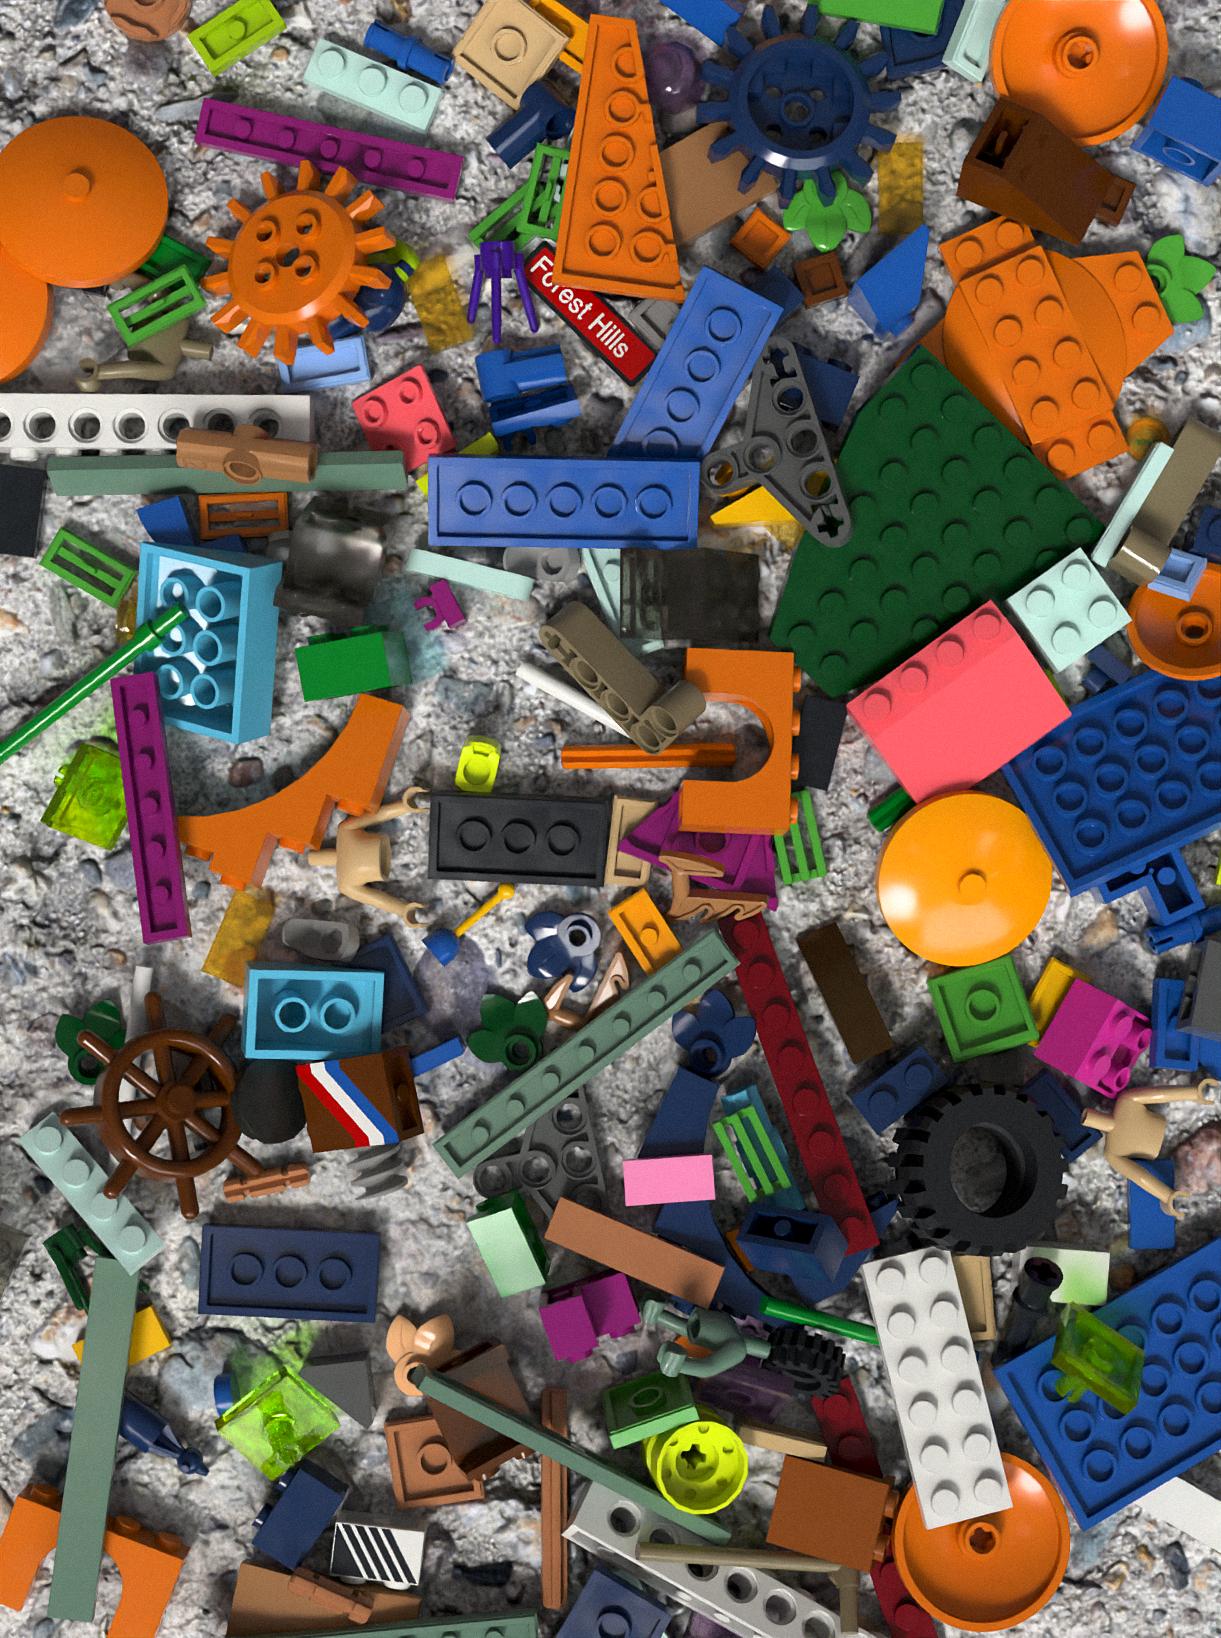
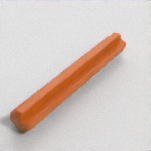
M733 743L670 744L658 755L646 753L637 744L565 745L561 749V764L565 769L731 767L736 762V748Z

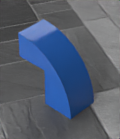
M180 496L136 509L145 530L157 543L249 553L244 538L238 533L200 545L187 503Z

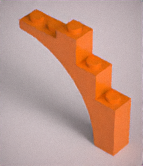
M361 693L346 727L328 752L300 779L272 797L240 810L210 816H177L180 846L186 847L183 854L204 862H209L212 855L209 870L221 877L219 884L241 892H245L247 885L261 889L277 839L280 840L278 843L279 847L294 853L304 854L305 848L319 852L336 802H338V810L354 816L362 817L364 811L374 814L378 813L411 716L410 713L401 704Z

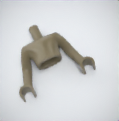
M133 272L125 278L108 285L114 290H124L127 287L137 290L152 282V280ZM163 289L147 299L154 303L169 295V293ZM177 302L162 310V316L181 307V305ZM162 316L149 317L146 320L134 325L132 327L131 333L159 319ZM187 317L132 348L127 347V357L129 359L127 361L97 364L90 358L82 359L79 362L81 370L93 374L88 378L76 377L75 382L81 391L93 393L101 387L104 379L170 380L176 375L183 355L211 361L214 353V344L188 338L190 317Z

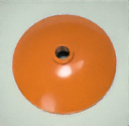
M1207 562V568L1190 602L1148 589V584L1143 587L1139 586L1133 594L1127 609V613L1132 621L1126 624L1128 639L1138 657L1153 670L1175 679L1196 681L1221 676V565ZM1196 633L1201 635L1202 637L1197 639H1191L1187 636Z

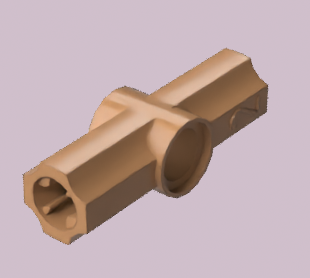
M242 424L236 426L233 432L185 427L180 429L176 441V460L179 467L223 472L227 478L238 484L255 485L261 481L262 477L310 483L311 480L314 481L317 472L318 448L316 443L273 438L264 429L254 425Z

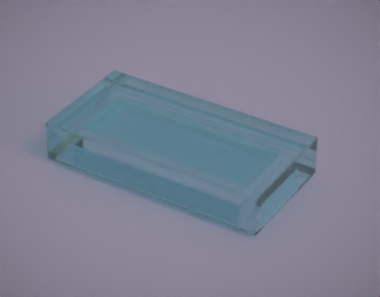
M407 590L367 609L374 625L388 624L390 632H404L413 684L404 685L405 689H409L446 671Z

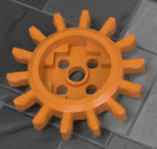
M309 160L300 162L297 189L294 191L285 192L282 183L269 171L261 174V181L267 202L254 212L248 205L234 198L226 204L233 217L243 224L235 239L230 240L224 237L208 236L205 245L221 258L228 259V271L200 279V286L214 298L230 293L234 297L228 304L211 316L210 319L215 326L228 334L250 316L251 320L236 344L248 355L256 358L272 331L276 333L273 355L285 365H294L298 335L306 333L310 334L312 343L328 356L335 352L333 337L328 328L329 323L341 314L350 323L361 328H365L370 322L363 309L353 302L361 285L374 289H389L392 281L378 268L367 266L368 254L396 246V237L384 226L364 232L361 228L362 225L385 208V205L369 189L344 208L343 206L358 182L346 168L338 167L324 193L319 192L321 172ZM308 226L312 227L307 234H304ZM294 248H299V257L291 266L284 267L283 261L286 254ZM311 266L310 272L302 277V274ZM271 273L270 278L265 282L263 278Z

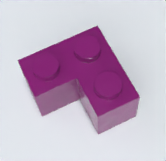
M613 1268L543 1291L540 1294L538 1310L556 1361L567 1358L569 1363L588 1358L593 1355L592 1349L599 1347L600 1336L609 1334L612 1339L619 1338L635 1331L634 1325L641 1323V1312L638 1308L628 1275Z

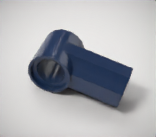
M540 80L530 85L521 97V108L485 138L509 169H512L537 146V142L542 143L545 139H560L567 135L574 127L576 110L548 80Z

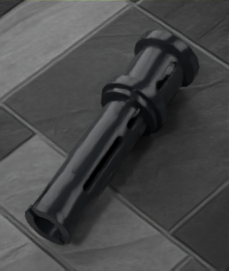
M1032 1257L1025 1262L1022 1269L1024 1279L1020 1285L1015 1287L1011 1295L1013 1310L996 1350L990 1358L993 1368L1024 1350L1037 1320L1046 1316L1052 1306L1050 1296L1054 1290L1060 1287L1063 1281V1272L1053 1261L1042 1257Z

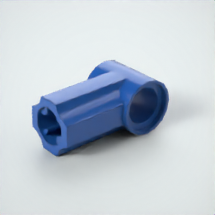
M560 344L514 352L511 349L495 350L480 354L474 358L484 403L511 400L521 396L522 392L567 383Z

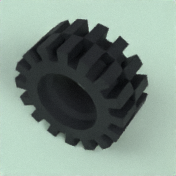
M793 1328L785 1329L784 1333L779 1329L774 1331V1334L770 1333L767 1341L771 1343V1350L767 1359H762L760 1375L766 1379V1383L770 1386L777 1385L776 1389L781 1392L785 1390L791 1391L790 1395L798 1397V1394H803L805 1399H813L814 1395L819 1399H826V1396L833 1397L836 1392L838 1393L846 1354L843 1353L841 1346H835L833 1340H822L823 1335L815 1333L814 1336L808 1335L807 1330L800 1329L799 1333H795Z

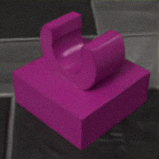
M445 579L429 586L434 598L428 596L421 597L413 604L417 611L426 606H432L436 610L435 619L423 625L426 631L439 629L444 619L451 630L467 622Z

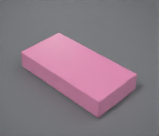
M712 1152L622 1159L626 1206L715 1199Z

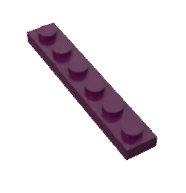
M205 97L194 138L198 146L294 168H300L301 161L309 160L321 174L334 176L338 167L341 166L346 168L360 183L455 204L464 166V156Z
M152 671L110 679L143 943L151 945L192 938L158 674Z

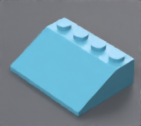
M149 541L141 542L136 629L148 619L154 621L177 602H181L190 613L188 618L166 634L165 642L152 652L146 650L134 659L133 675L152 671L158 674L164 724L238 745L270 735L282 561L243 552Z

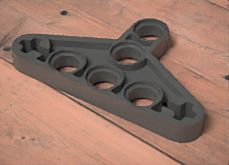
M769 337L754 365L743 441L707 455L700 465V479L704 486L720 495L730 494L760 483L824 546L831 548L841 547L848 543L853 536L855 529L854 520L800 355L795 346L785 337ZM779 348L783 353H789L788 356L783 358L785 372L790 378L781 380L778 369L772 363L767 364V361L773 358L772 350ZM771 379L778 380L779 382L772 387ZM790 388L801 390L803 393L802 405L792 412L782 410L780 407V397L783 392ZM802 430H811L817 436L815 448L806 454L797 453L793 446L795 436ZM760 446H770L774 450L775 455L773 463L766 469H755L751 462L752 453ZM721 461L729 462L733 470L731 479L724 485L713 484L710 480V470L713 465ZM816 472L827 473L831 480L829 490L821 496L811 495L807 490L808 479ZM836 498L838 499V504H829ZM812 504L817 506L829 504L832 515L838 521H844V524L838 527L839 535L832 537L828 532H822L821 528L825 527L828 523L825 512L819 508L813 513Z
M583 1085L578 1088L579 1096L568 1095L526 1128L520 1151L489 1157L477 1165L473 1175V1185L482 1197L490 1199L508 1193L511 1189L518 1188L520 1194L529 1192L551 1220L561 1196L576 1201L577 1196L581 1192L592 1190L597 1192L602 1200L598 1211L613 1217ZM565 1104H574L582 1112L581 1123L574 1128L563 1127L557 1120L558 1109ZM575 1147L586 1148L592 1156L591 1165L583 1171L571 1169L566 1161L568 1152ZM531 1157H541L548 1163L549 1172L544 1179L534 1181L525 1175L523 1166ZM489 1166L499 1167L505 1173L506 1182L498 1190H489L481 1182V1172ZM579 1254L586 1263L592 1266H604L600 1262Z

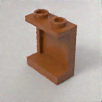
M786 1454L766 1542L870 1573L877 1561L884 1562L888 1551L890 1535L884 1534L887 1517L894 1518L899 1502L900 1492L893 1490L896 1477L886 1475L884 1478H878L830 1463Z

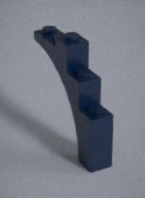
M677 1063L634 1158L703 1153L708 1117L720 1086L718 1081L701 1076L695 1070ZM708 1200L660 1204L651 1224L652 1232L657 1233L658 1237L681 1247L683 1245L692 1252L726 1266L708 1310H714L719 1301L723 1303L721 1309L727 1314L740 1320H746L749 1315L764 1322L762 1329L772 1334L779 1329L784 1333L785 1329L793 1328L795 1333H799L800 1329H804L805 1325L760 1313L759 1304L762 1297L765 1295L775 1297L747 1272H744L740 1262L727 1247L712 1216ZM669 1293L670 1299L676 1301L674 1307L686 1315L690 1316L695 1307H700Z

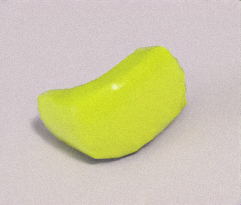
M470 735L466 738L455 776L454 786L461 791L492 792L501 756L499 741L482 735Z

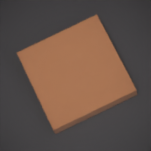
M432 1413L385 1420L384 1429L397 1511L485 1498L483 1481H476L474 1479L469 1482L459 1472Z

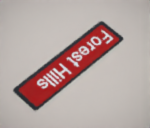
M542 242L523 261L528 287L629 387H634L650 371L658 353L596 291L552 285L556 252L546 242Z

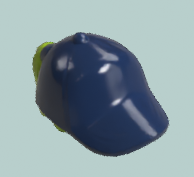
M396 238V246L385 249V253L368 255L367 266H374L382 271L392 281L389 289H374L361 285L353 302L363 309L370 321L365 328H361L350 323L341 314L328 324L333 340L343 339L362 329L373 333H380L396 321L406 303V281L419 266V256L409 244Z

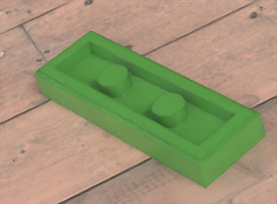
M808 0L807 6L808 4L817 5L819 15L846 20L853 19L863 23L937 35L945 0Z

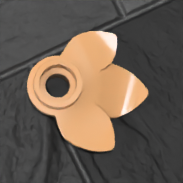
M400 1314L392 1321L387 1334L386 1349L396 1363L394 1370L395 1383L404 1394L413 1397L423 1396L422 1392L417 1390L414 1382L408 1378L407 1373L409 1369L417 1367L418 1364L422 1365V1363L435 1368L463 1353L461 1350L452 1349L455 1331L448 1314L431 1318L422 1324L418 1330L409 1319Z

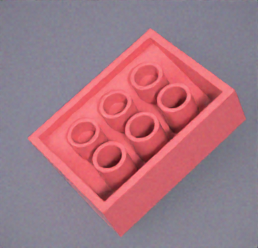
M992 600L986 602L846 704L851 721L915 805L938 794L972 789L1072 716V713L1019 634Z

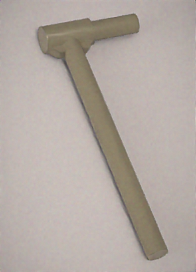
M637 1542L635 1557L636 1560L828 1572V1578L839 1589L841 1634L854 1635L859 1633L857 1589L860 1588V1570L801 1552Z

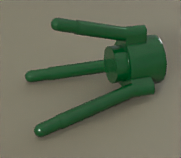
M71 1223L53 1234L42 1244L56 1264L76 1309L79 1311L84 1309L88 1317L90 1299L73 1266L88 1256L84 1249L86 1246H89L98 1255L114 1256L95 1239L88 1227L78 1232L74 1224ZM140 1279L139 1290L143 1293H148L150 1291L149 1285Z

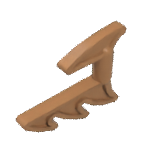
M665 849L660 851L658 859L671 869L672 904L664 915L667 923L688 919L704 909L707 910L700 916L699 921L701 924L716 921L730 914L735 909L737 910L734 918L742 920L757 914L768 906L769 896L764 894L690 888L689 875L723 877L726 866L706 857Z
M618 949L586 1016L561 1006L574 977L572 971H568L551 987L542 1001L545 1005L548 1021L556 1022L575 1032L580 1031L621 999L616 980L619 981L623 990H629V968L623 950Z

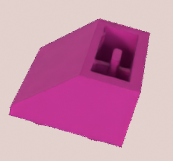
M1076 977L1033 1055L1115 1100L1119 1091L1128 1084L1131 1070L1141 1052L1146 1050L1150 1044L1152 1034L1151 1019L1117 998Z

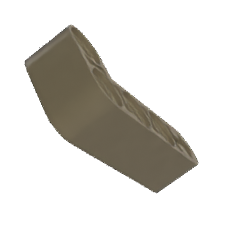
M1190 415L1182 422L1168 445L1175 449L1106 565L1107 568L1141 587L1152 583L1164 567L1172 551V548L1168 546L1221 454V433Z
M571 601L540 627L539 637L545 648L646 753L650 755L660 754L705 711L706 700L699 688L687 680H679L666 690L584 604L578 601Z

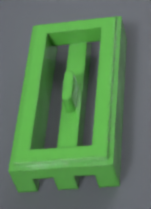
M537 142L516 229L518 233L530 234L537 238H547L557 242L567 171L553 229L546 227L563 159L569 160L570 150ZM545 156H553L537 225L529 224Z
M540 182L531 216L542 205L545 190L540 185ZM527 183L468 234V238L479 250V243L484 242L482 238L523 203ZM554 201L552 202L547 227L555 221L559 204ZM521 211L486 242L503 241L517 229ZM521 234L514 240L515 253L520 252L535 236Z
M183 264L106 307L128 347L132 348L208 307V304L187 266ZM182 279L185 281L186 286L124 319L120 314L122 311ZM190 295L193 296L194 300L133 333L130 332L129 328Z
M62 526L39 565L118 610L124 595H127L131 589V583L139 575V571ZM65 539L123 572L124 576L121 581L63 548L62 544ZM56 554L114 587L116 590L113 595L110 596L52 562Z
M809 790L791 793L790 797H797L798 801L801 800L816 869L808 870L798 821L796 824H790L798 873L791 874L783 836L772 835L783 885L828 876Z
M752 1103L712 1122L750 1203H757L766 1196L770 1197L776 1194L775 1192L782 1188L786 1189L792 1186ZM747 1116L778 1177L777 1180L771 1183L740 1121ZM728 1125H733L762 1187L756 1190L753 1189L724 1129Z

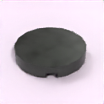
M251 1059L237 1071L233 1080H237L234 1091L230 1092V1107L234 1121L244 1135L252 1140L257 1139L263 1142L262 1144L272 1145L294 1139L305 1127L307 1120L302 1095L298 1087L297 1064L289 1059Z

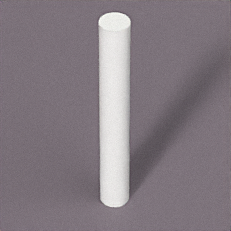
M523 660L516 672V676L630 738L592 697Z

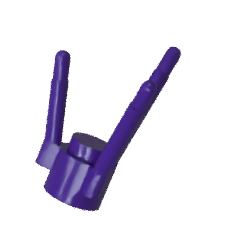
M514 241L480 242V254L474 255L475 271L468 305L467 322L469 324L475 322L485 271V279H491L492 340L495 344L501 342V279L512 278L511 270H514L530 330L533 333L538 332L539 326L524 272L523 253H515Z

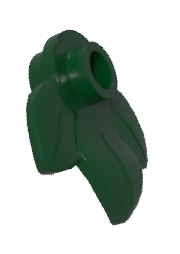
M534 991L525 994L517 1005L514 1001L503 995L484 994L480 1007L481 1022L484 1029L470 1034L465 1039L468 1047L475 1057L485 1063L503 1062L512 1071L521 1073L528 1071L541 1061L543 1056V1044L540 1037L548 1024L547 1012L543 1001ZM517 1042H523L528 1046V1056L521 1057L515 1052V1044Z
M109 998L93 1004L85 1012L82 1020L69 1014H62L56 1026V1043L61 1051L68 1056L69 1072L77 1082L84 1085L96 1084L104 1063L98 1060L97 1066L93 1069H85L82 1066L83 1058L92 1054L79 1045L77 1042L78 1033L84 1029L91 1030L116 1050L125 1044L127 1029H121L119 1012L114 1002Z

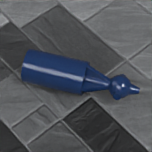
M125 1388L119 1435L145 1454L148 1452L176 1459L179 1470L184 1474L196 1473L206 1477L210 1471L203 1462L202 1453L193 1447L184 1448L171 1427L170 1420Z

